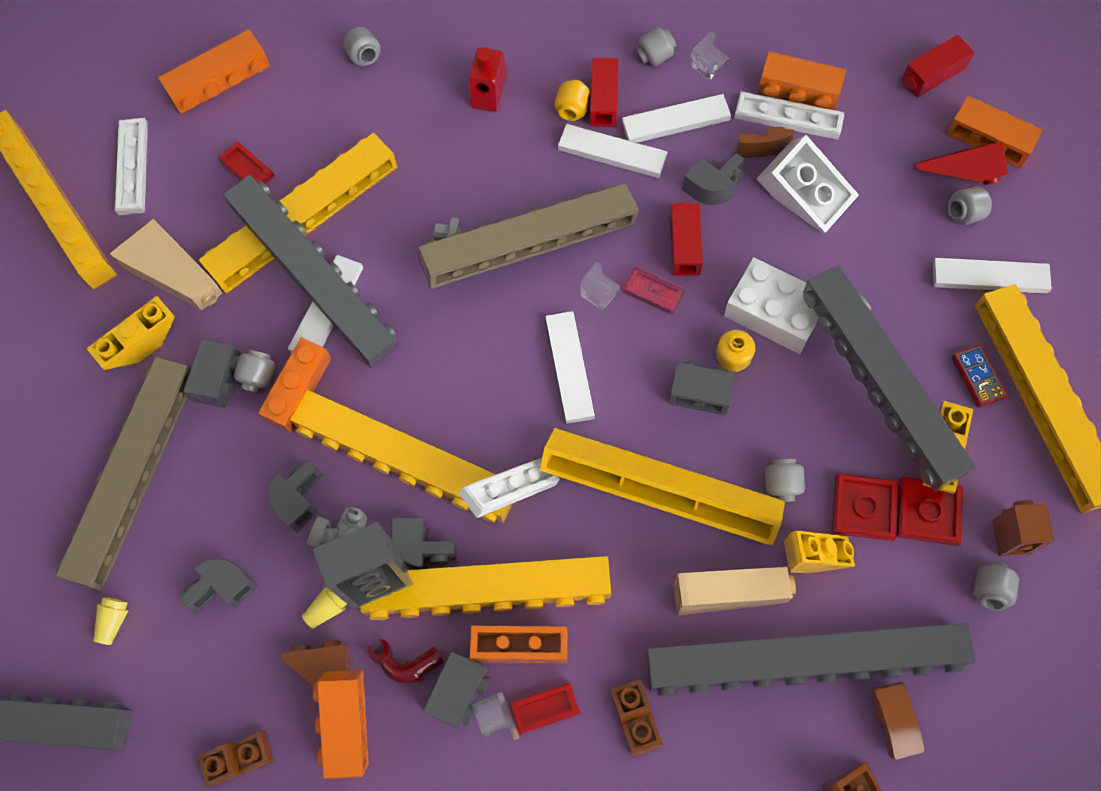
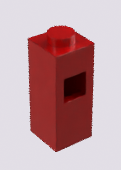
M957 34L908 63L901 80L905 87L918 98L965 70L975 52Z
M603 57L592 59L590 127L617 126L619 58Z
M686 201L672 204L670 212L672 276H698L701 274L703 265L700 204Z

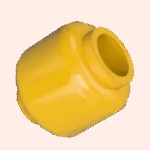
M570 80L563 82L558 88L554 107L560 117L567 121L580 119L588 111L591 92L582 81Z
M742 330L726 332L720 337L716 348V359L719 365L730 372H739L746 369L754 356L755 342L747 332Z

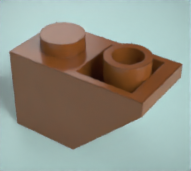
M341 641L323 642L322 648L310 649V645H297L291 647V652L281 653V660L313 687L324 671L352 670L351 648L341 645Z

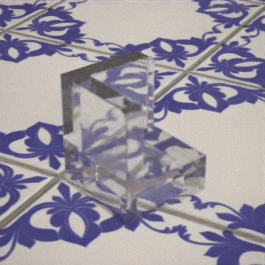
M712 31L692 49L690 66L709 80L729 59V56L714 47L716 34Z
M596 262L581 280V296L602 311L620 290L618 284L602 274V264Z
M503 692L472 704L483 737L509 727L514 741L520 738Z

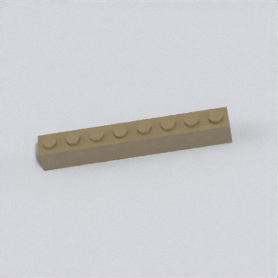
M626 183L618 186L612 185L596 193H585L573 200L559 201L550 207L533 209L524 215L510 216L501 222L491 225L483 224L465 233L457 232L442 240L428 241L418 247L419 263L430 289L635 225L639 208Z
M155 357L153 364L148 367L142 388L134 397L132 410L122 423L121 434L117 442L110 449L106 467L97 478L95 491L85 504L84 515L79 526L72 532L69 548L59 561L57 577L102 592L188 397L183 392L191 371L187 365Z

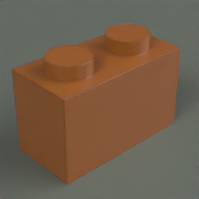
M1033 500L1017 501L1013 503V507L1002 510V514L992 520L999 556L1029 555L1054 542L1047 504H1034Z

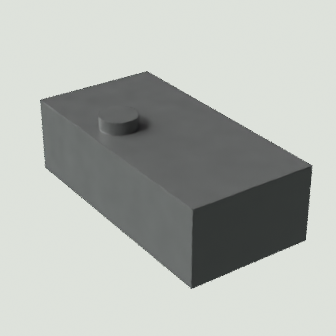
M378 521L313 548L326 587L354 610L413 585L400 550Z

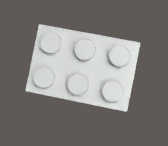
M754 257L730 297L724 313V317L798 354H801L819 321V317L814 309H810L804 301L803 290L806 282Z

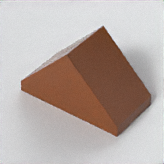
M867 762L821 785L824 791H882Z

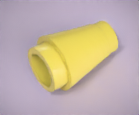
M324 587L307 608L306 612L302 614V618L310 628L314 629L343 612L347 603L327 587Z
M103 597L101 604H97L94 642L112 645L113 639L129 611L126 609L127 601Z

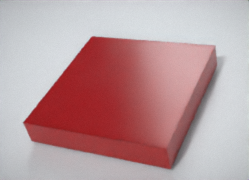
M837 473L834 488L832 534L895 541L898 481Z
M901 477L899 479L896 537L953 546L961 545L963 485L957 484L954 494L942 490L934 492L932 487L923 485L922 479Z

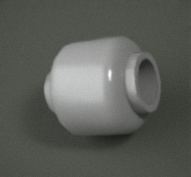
M657 26L638 39L640 48L636 52L644 64L649 62L652 66H658L674 55L676 42L667 28L662 29Z
M365 27L353 28L344 37V51L356 65H371L379 57L381 51L380 43L372 32Z
M971 186L956 191L952 194L948 203L949 215L955 222L961 225H969L984 220L988 217L992 208L989 193L980 186Z
M251 349L248 350V353L240 354L234 372V379L242 383L241 389L258 393L259 388L265 389L270 387L276 368L275 362L270 360L272 355Z
M796 459L772 460V464L765 468L766 493L770 496H776L777 499L785 502L795 501V495H801L805 491L803 466L797 464Z
M992 562L977 570L973 594L984 608L992 611H1003L1014 605L1017 600L1019 577L1006 564Z

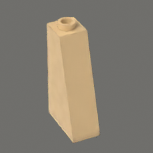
M154 219L110 253L124 270L201 311L215 303L218 297L223 294L215 281Z
M787 567L677 574L673 584L677 616L788 603L793 598L792 594L796 593L795 580L793 575L788 574Z

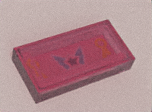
M635 266L623 287V293L673 315L685 293V288Z

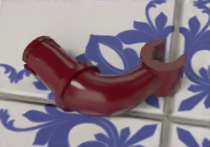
M380 639V641L384 645V654H375L370 646L368 651L373 661L380 664L384 673L397 683L410 684L417 681L420 683L423 676L444 663L434 646L412 662L406 661V664H401L392 657V649L383 639Z

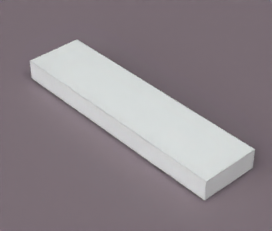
M740 92L734 118L774 127H784L798 132L838 140L845 112Z
M720 94L623 117L622 125L627 140L638 143L730 121L731 114L724 95Z
M145 118L119 120L115 212L118 215L145 213L148 122Z
M566 124L558 144L559 151L655 178H660L667 158V151Z
M337 255L333 262L342 272L340 277L346 284L351 281L355 285L363 270L362 264ZM313 301L288 347L290 353L293 352L301 337L323 347L334 326Z
M935 258L932 262L933 287L995 291L1016 284L1020 292L1049 293L1052 289L1050 264Z
M574 312L546 316V323L566 424L595 419Z
M542 458L464 486L459 495L476 518L551 488L560 479L558 476L540 471Z

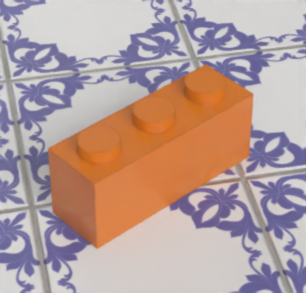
M768 52L757 93L790 100L795 103L835 110L847 69Z
M967 95L946 135L972 147L1001 141L1003 143L1006 163L1021 169L1031 155L1043 129Z
M302 337L299 339L258 412L265 421L289 433L292 432L295 427L290 420L306 391L314 392L332 359L327 349Z
M471 626L470 659L476 663L568 664V629L564 626Z
M363 669L324 671L319 680L315 682L313 688L314 702L319 703V714H317L315 721L316 734L321 735V746H319L317 754L318 766H323L324 778L363 777L369 764Z

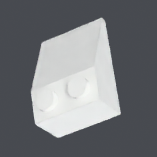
M807 135L791 141L757 178L775 200L822 234L827 232L859 196Z

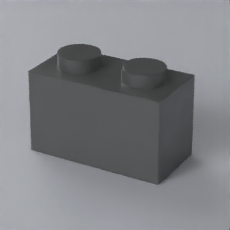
M201 339L183 392L193 402L226 408L228 399H231L234 394V372L240 356L237 348L234 345Z
M691 361L677 362L669 404L726 416L730 406L735 373H731L722 367H713L712 369L700 367L698 363Z
M451 651L423 712L462 730L464 724L469 726L477 707L473 706L478 694H484L489 684L490 677L486 676L489 670Z

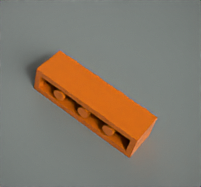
M250 29L159 76L158 79L179 113L182 114L232 86L238 85L245 79L270 67V63L263 48Z

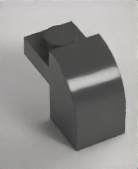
M736 153L718 170L701 158L684 175L682 190L703 204L719 205L725 203L733 197L735 185L744 174L742 169L745 159Z
M309 460L304 464L297 465L292 470L287 481L278 473L269 489V502L273 511L296 533L318 512L303 497L323 476L319 469Z
M423 517L393 518L392 541L400 550L404 563L414 570L426 569V560H430L431 564H447L448 560L456 559V546L453 541H427V523Z
M211 559L194 568L202 577L190 583L184 590L185 594L178 600L187 609L197 613L218 593L226 603L237 607L258 584L244 570L232 562L224 559Z

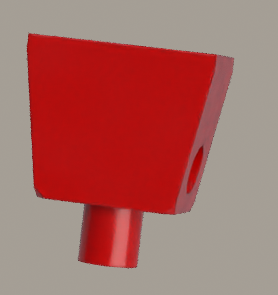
M487 47L476 49L469 75L471 108L497 112L507 74L502 51ZM483 85H487L489 90L484 91Z

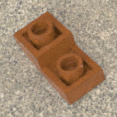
M768 127L765 136L756 133H740L736 153L743 158L779 154L793 141L795 130L784 127Z
M638 679L610 689L632 757L663 747V742L641 680Z
M897 682L871 689L876 719L884 726L888 756L898 760L924 753L917 717L904 683Z
M258 731L236 742L223 744L198 755L205 788L231 780L274 762L266 731Z

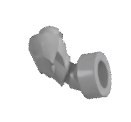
M345 508L340 516L339 523L335 528H332L328 519L317 516L306 544L318 547L363 528L367 524V517L359 508Z

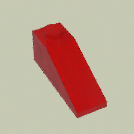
M994 141L913 163V168L917 170L977 182L983 181V185L1000 182L1001 176L1008 175L1003 143L1001 141Z

